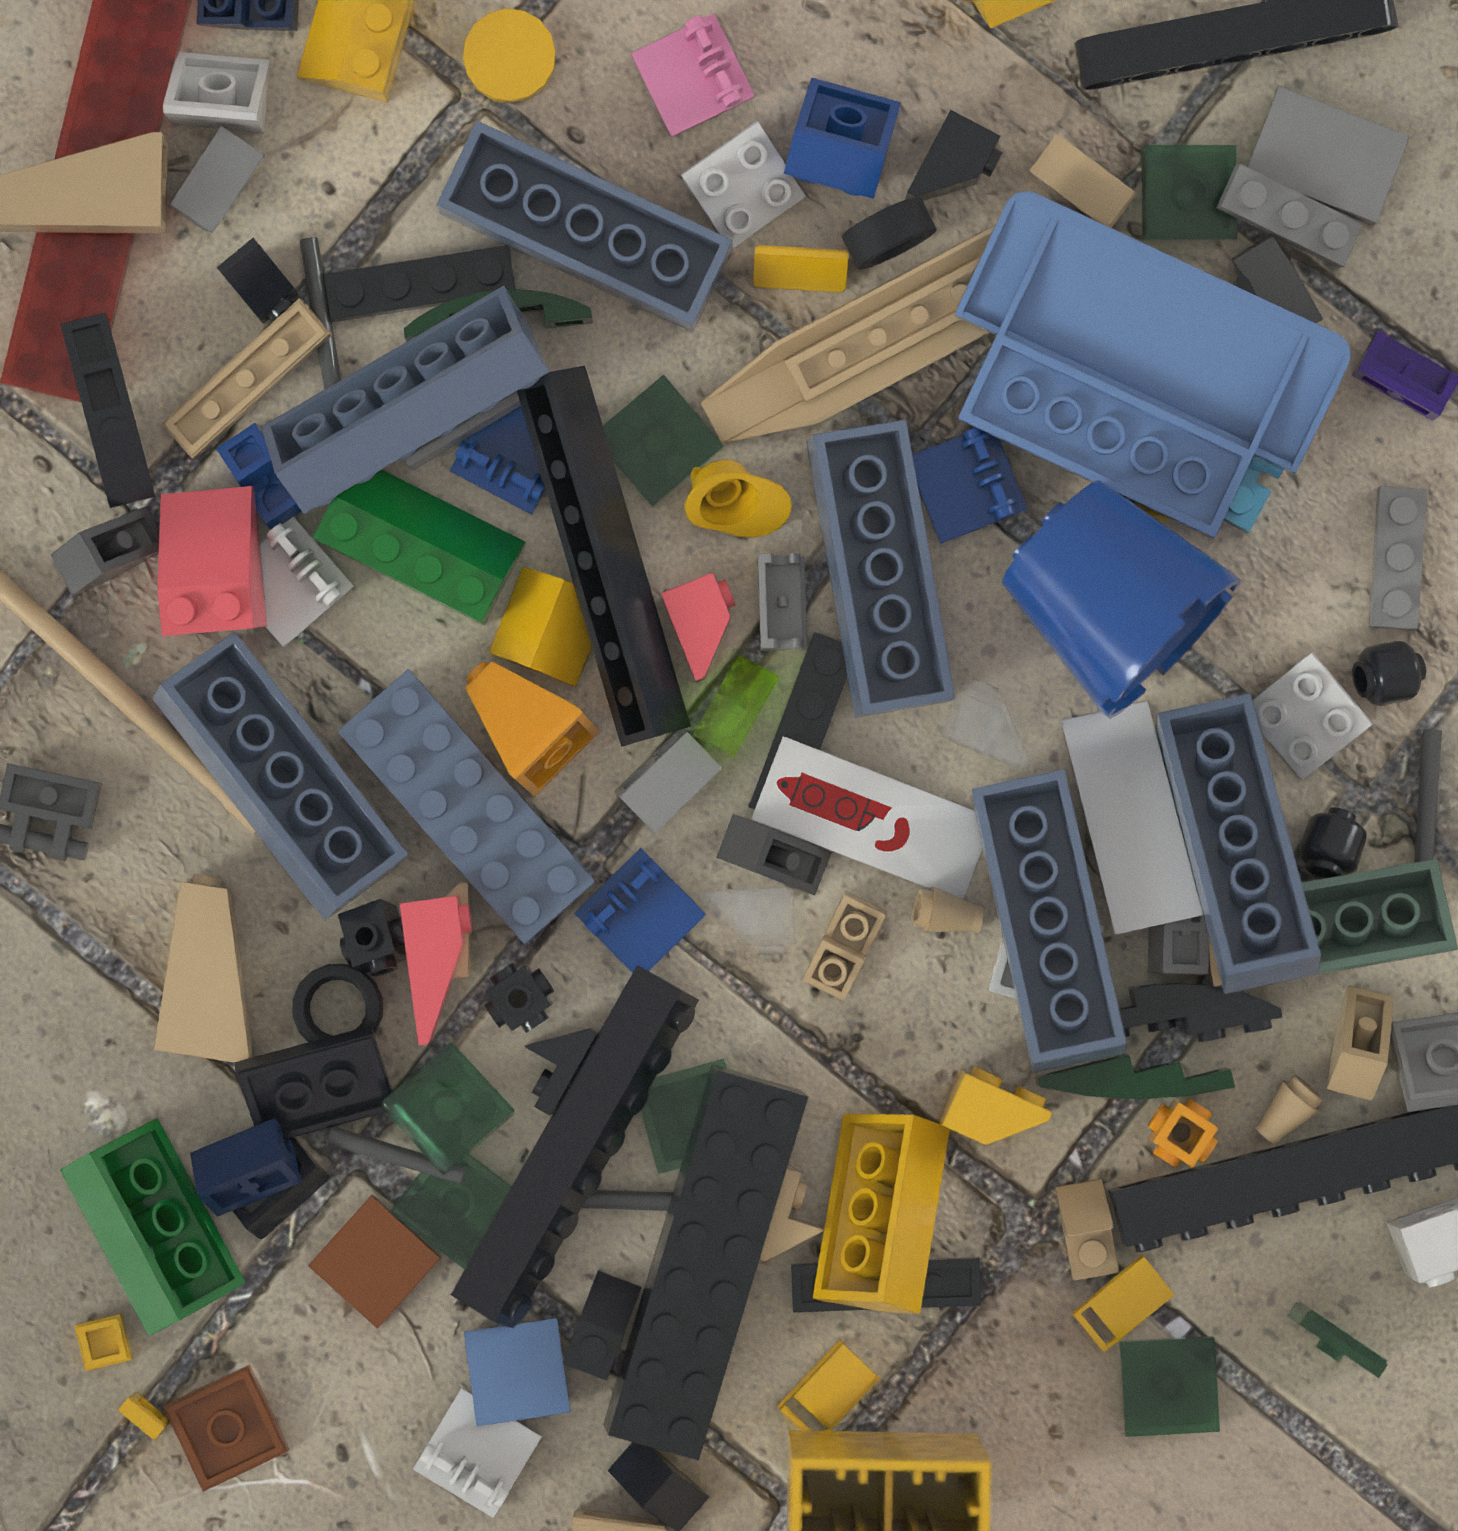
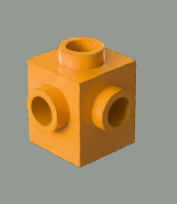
M1188 1098L1184 1105L1174 1099L1169 1107L1162 1103L1147 1125L1148 1128L1153 1130L1148 1139L1157 1145L1153 1154L1175 1168L1178 1167L1181 1161L1192 1168L1197 1161L1204 1163L1218 1142V1139L1213 1136L1219 1128L1208 1121L1212 1113ZM1178 1123H1184L1188 1127V1136L1182 1141H1177L1172 1136V1129Z

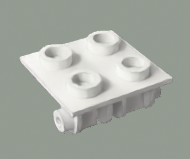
M755 121L681 174L684 180L683 184L692 197L695 196L718 233L733 240V248L806 197L795 178L784 174L786 164L758 121Z
M295 517L283 525L281 523L276 525L267 533L266 536L268 538L260 544L267 626L265 627L283 648L355 587Z
M1313 652L1303 657L1292 669L1252 700L1262 734L1301 780L1308 777L1373 725Z
M461 1388L413 1470L494 1518L542 1436L518 1421L477 1426L473 1396Z

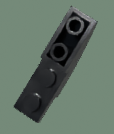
M104 312L60 323L109 508L155 497L107 313Z
M1185 983L1128 987L1132 1006L1119 1008L1125 1037L1130 1036L1129 1027L1147 1024L1148 1032L1162 1031L1175 1028V1019L1182 1017L1185 1034H1197L1198 1042L1226 1037L1225 1028L1243 1025L1244 1033L1271 1029V1019L1282 1018L1280 1007L1260 998L1238 991L1224 994L1223 988Z

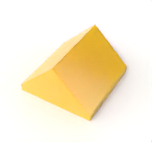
M523 566L489 654L576 687L592 646L574 584Z

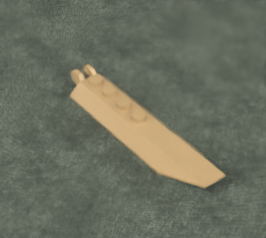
M996 224L772 343L700 401L720 442L725 443L818 424L990 333L954 316Z

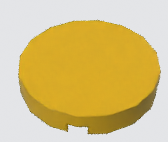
M505 8L490 12L473 25L465 39L463 61L467 76L479 93L493 101L507 103L529 100L546 87L554 73L556 51L551 33L540 19L526 11Z

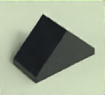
M631 1442L608 1469V1472L644 1510L675 1531H681L709 1498L707 1493L658 1450L652 1447Z

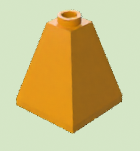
M492 661L489 664L486 662L478 664L466 678L468 685L465 689L508 773L533 797L601 732L576 705Z

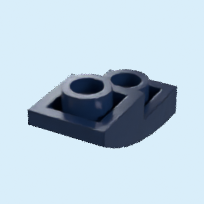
M198 0L197 24L199 26L228 29L297 31L299 0Z

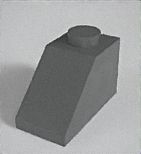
M146 506L77 533L50 555L73 596L106 583L159 554V527Z
M733 814L716 858L815 896L832 852L769 826Z

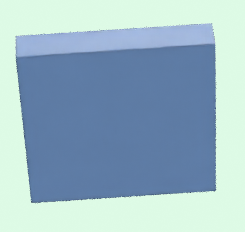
M557 1318L516 1324L514 1328L500 1326L464 1332L477 1426L570 1413Z

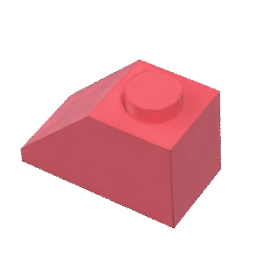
M714 573L661 593L662 600L696 683L705 680L731 619L728 608L736 606L726 579L717 582Z

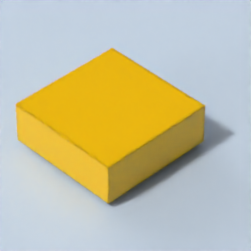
M123 1313L74 1325L85 1371L133 1359Z
M134 1392L118 1409L120 1413L153 1440L170 1424L169 1418L138 1392Z

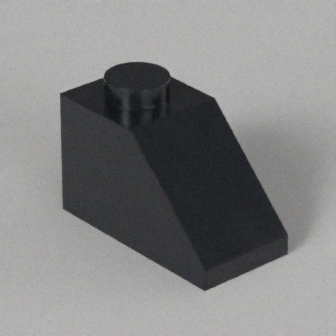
M950 110L909 187L905 200L919 196L925 201L977 184L982 173L991 177L1003 154L1002 151L996 149L1000 135Z
M254 238L250 239L217 267L262 323H265L269 318L274 322L294 303L292 299L298 295L293 285Z
M598 1270L562 1364L607 1381L642 1287Z

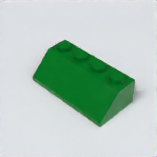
M383 470L377 471L370 480L355 484L336 495L330 502L313 536L318 543L485 626L526 544L525 541Z
M158 1118L97 1148L60 1169L148 1336L182 1320L246 1283L205 1205L197 1195L190 1177Z

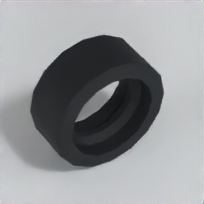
M917 196L893 204L865 218L848 229L842 235V239L856 267L862 270L881 264L910 250L932 236L937 229L923 200Z
M327 964L311 971L299 983L292 1000V1017L299 1034L307 1042L332 1036L321 1031L315 1025L310 1014V1002L315 991L322 984L332 980H344L351 983L362 993L365 1000V1016L362 1023L356 1029L372 1025L374 1034L377 1032L383 1017V998L377 983L366 972L353 968L349 964Z

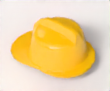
M720 459L707 464L703 468L694 467L691 471V492L687 496L684 508L686 517L695 526L739 537L755 538L778 530L790 516L792 504L790 494L785 488L770 479L750 474L739 462L731 459Z

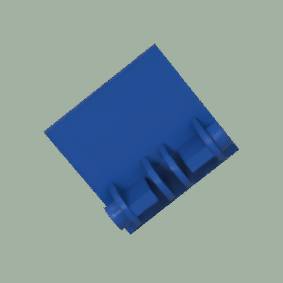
M521 406L468 437L466 441L463 440L455 454L457 458L450 469V472L531 515L546 490Z
M972 428L961 436L912 455L918 489L940 544L1028 510L999 438L977 428Z
M642 848L574 913L632 973L637 965L650 971L707 915Z

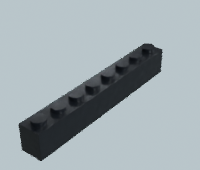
M579 366L548 372L540 377L534 385L526 389H519L517 393L620 745L623 747L691 727L586 367Z
M638 965L636 966L451 1293L453 1297L492 1322L514 1328L516 1323L526 1316L532 1304L531 1297L539 1282L545 1279L554 1267L556 1252L563 1240L568 1238L575 1230L579 1219L578 1214L586 1199L591 1197L600 1186L603 1169L610 1157L615 1155L622 1147L625 1140L624 1132L633 1116L644 1108L648 1100V1090L657 1074L661 1073L669 1064L672 1056V1047L680 1033L687 1030L691 1025L699 999Z
M1458 1105L1411 1111L1108 1189L1122 1244L1126 1247L1134 1246L1137 1253L1162 1247V1238L1180 1234L1181 1241L1196 1239L1209 1234L1208 1226L1223 1222L1226 1223L1227 1229L1238 1228L1254 1223L1253 1215L1271 1210L1272 1217L1285 1216L1299 1212L1298 1203L1317 1199L1318 1206L1336 1203L1346 1199L1344 1191L1362 1187L1364 1194L1383 1191L1391 1188V1179L1408 1175L1409 1182L1426 1180L1437 1176L1435 1168L1453 1164L1455 1171H1458Z

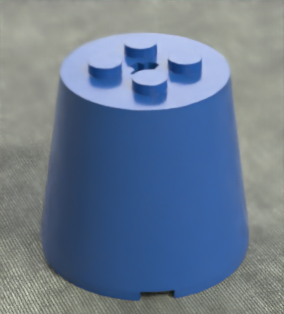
M1100 480L1086 486L1065 505L1059 502L1046 514L1041 522L1043 526L1033 537L1031 536L1025 540L1012 555L1014 561L1002 579V585L1100 711L1109 719L1126 710L1145 694L1146 689L1141 684L1154 671L1158 670L1164 676L1182 658L1233 598L1226 590L1230 588L1234 592L1241 584V580L1234 573Z

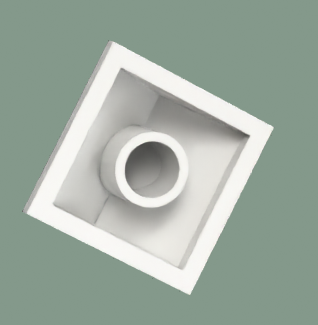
M177 52L163 103L164 115L172 125L218 129L220 126H223L229 130L264 132L270 60Z

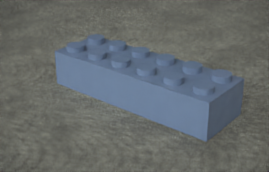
M477 120L436 204L441 215L691 332L694 331L733 249L732 239Z
M502 286L261 426L276 476L303 514L315 507L327 505L336 495L351 486L370 480L377 471L396 460L410 457L417 448L434 438L450 434L460 423L478 413L491 410L500 400L517 390L531 387L540 377L547 374L549 370L530 325L505 286Z
M906 420L814 434L806 441L855 718L946 703L955 699Z
M235 631L159 685L152 698L325 921L396 869L409 855Z
M409 669L337 731L524 944L530 942L597 883Z
M1251 693L1158 713L1157 736L1224 994L1318 974L1321 954Z
M1065 769L972 789L974 810L1032 1073L1125 1054L1126 1038Z

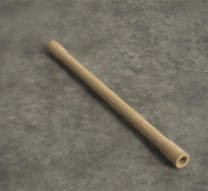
M0 569V601L222 802L224 808L255 835V830L175 727Z

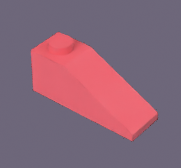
M459 896L399 903L418 1045H426L432 1042L466 943L464 933L472 932L469 904L461 905Z

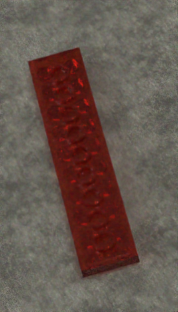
M192 0L92 1L54 160L151 132H160L164 118L163 103L172 69L179 55ZM36 232L0 380L2 385L81 403L60 323L106 312L112 332L135 233Z

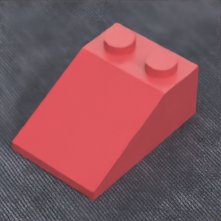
M254 486L161 494L157 591L162 636L267 626Z

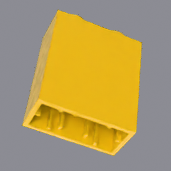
M788 1430L787 1531H990L991 1461L978 1434Z

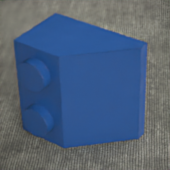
M811 77L794 130L784 174L797 177L806 183H818L843 190L850 195H861L874 199L901 102Z

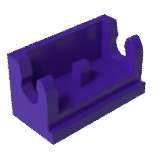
M1380 330L1375 332L1351 375L1431 421L1441 415L1458 384L1457 373L1445 369L1388 337Z

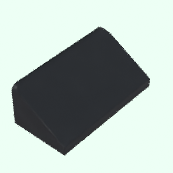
M295 1137L289 1139L294 1147L302 1183L233 1210V1213L246 1230L259 1239H263L329 1179L327 1172Z

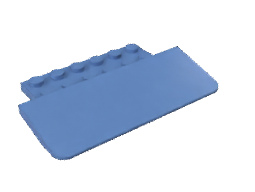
M1029 191L1017 193L1007 201L954 316L996 335L959 414L958 420L1091 482L1100 480L1123 497L1211 538L1216 537L1253 456L1259 457L1293 474L1297 472L1351 358V351L1347 341L1338 333L1037 193Z

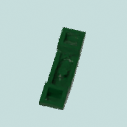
M506 289L521 313L544 310L547 329L593 324L591 308L575 300L542 291ZM495 290L459 297L427 311L404 327L406 341L425 332Z

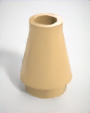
M933 886L929 890H918L912 912L913 926L922 927L923 932L971 931L979 933L984 919V905L969 902Z
M1294 1075L1289 1082H1282L1264 1117L1255 1128L1269 1142L1277 1146L1282 1139L1319 1112L1317 1107L1324 1099L1308 1083Z

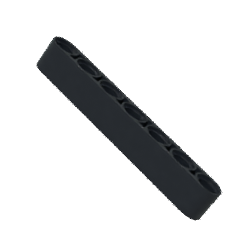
M1271 0L1097 34L1074 42L1083 89L1095 90L1381 34L1396 29L1399 25L1393 0Z

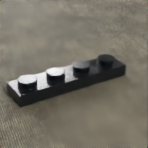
M508 245L324 274L332 322L439 306L459 297L497 290L502 286H505L506 289H516Z
M816 632L813 633L749 808L754 810L756 808L783 736L820 750L847 679L841 641Z
M979 1257L929 1259L921 1308L982 1306ZM818 1263L791 1264L793 1313L871 1310L813 1299Z

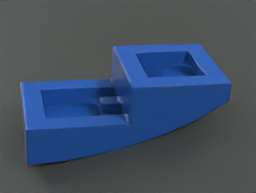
M255 423L216 448L241 487L254 486L256 510L270 530L279 523L284 524L302 512L276 476L264 435Z

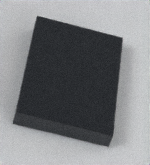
M372 1025L234 1062L235 1072L254 1126L275 1118L281 1125L283 1140L397 1110L396 1098Z

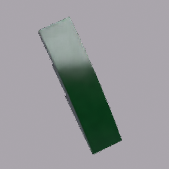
M1128 1054L1035 1076L1036 1084L1041 1088L1090 1097L1122 1099L1186 1097L1235 1088L1231 1069L1226 1067L1184 1078L1181 1063L1178 1061H1171L1134 1071L1130 1055Z

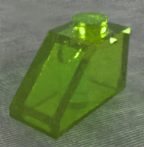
M739 654L693 734L694 737L735 759L780 676Z

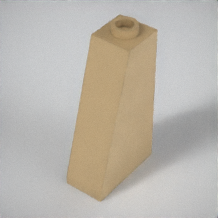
M151 132L1 174L0 232L167 234V138L162 132Z
M194 874L192 883L180 882L154 1050L229 1062H237L254 1056L232 889L221 887L222 878Z

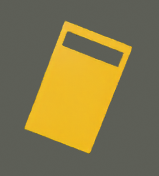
M1141 1255L1071 1313L1105 1353L1175 1294L1147 1259ZM1091 1307L1114 1335L1107 1343L1100 1338L1081 1314L1087 1308Z
M839 1339L776 1406L800 1430L813 1431L785 1405L793 1396L826 1427L824 1431H831L878 1382L880 1377Z

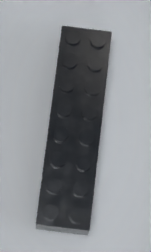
M711 1064L603 1423L609 1436L699 1461L807 1104L808 1096L802 1090Z

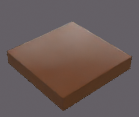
M371 1195L308 1266L378 1329L442 1257L376 1197Z
M250 1364L163 1406L203 1492L290 1450Z

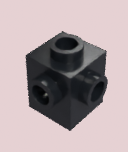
M378 899L338 914L344 936L340 938V948L346 962L352 964L353 968L370 973L371 976H381L397 970V963L407 960L401 916L399 917L395 904Z
M511 963L489 978L494 986L486 991L490 1001L485 1003L484 1006L499 1028L507 1024L510 1030L513 1031L521 1026L525 1033L549 1018L545 1009L553 1004L548 996L555 991L540 968L532 972L529 966L525 965L517 970L514 963ZM515 989L523 990L527 995V1002L521 1008L514 1007L509 1000L511 992Z

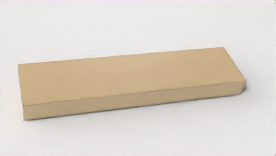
M298 299L161 424L192 459H196L333 334L302 299Z

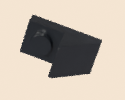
M587 1028L525 1045V1048L557 1065L554 1072L546 1068L544 1069L531 1092L539 1097L534 1106L535 1108L549 1116L552 1115L598 1034L597 1031Z

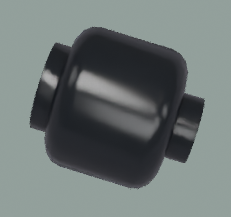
M1392 641L1365 648L1360 653L1358 661L1352 667V678L1357 693L1361 697L1366 698L1371 704L1377 706H1385L1413 699L1420 690L1421 681L1426 677V666L1423 657L1419 653H1415L1413 648L1403 641Z
M1330 808L1328 813H1317L1310 817L1299 852L1300 858L1307 864L1306 870L1309 873L1325 879L1352 874L1357 870L1367 833L1355 821L1356 816L1352 812L1342 808Z

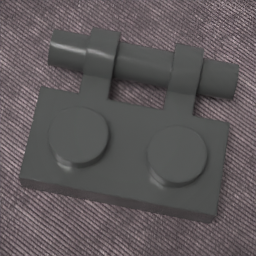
M7 763L0 794V810L16 814L13 826L0 824V843L9 845L10 850L24 853L26 849L50 853L51 859L66 861L67 857L85 861L89 843L71 839L73 825L92 829L102 783ZM32 816L56 821L54 835L30 830Z

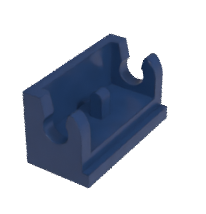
M275 1118L190 1152L196 1193L217 1217L302 1183L293 1144L290 1139L283 1140L281 1125Z

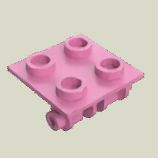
M715 13L705 18L702 15L695 16L685 22L686 27L631 53L671 138L755 97Z

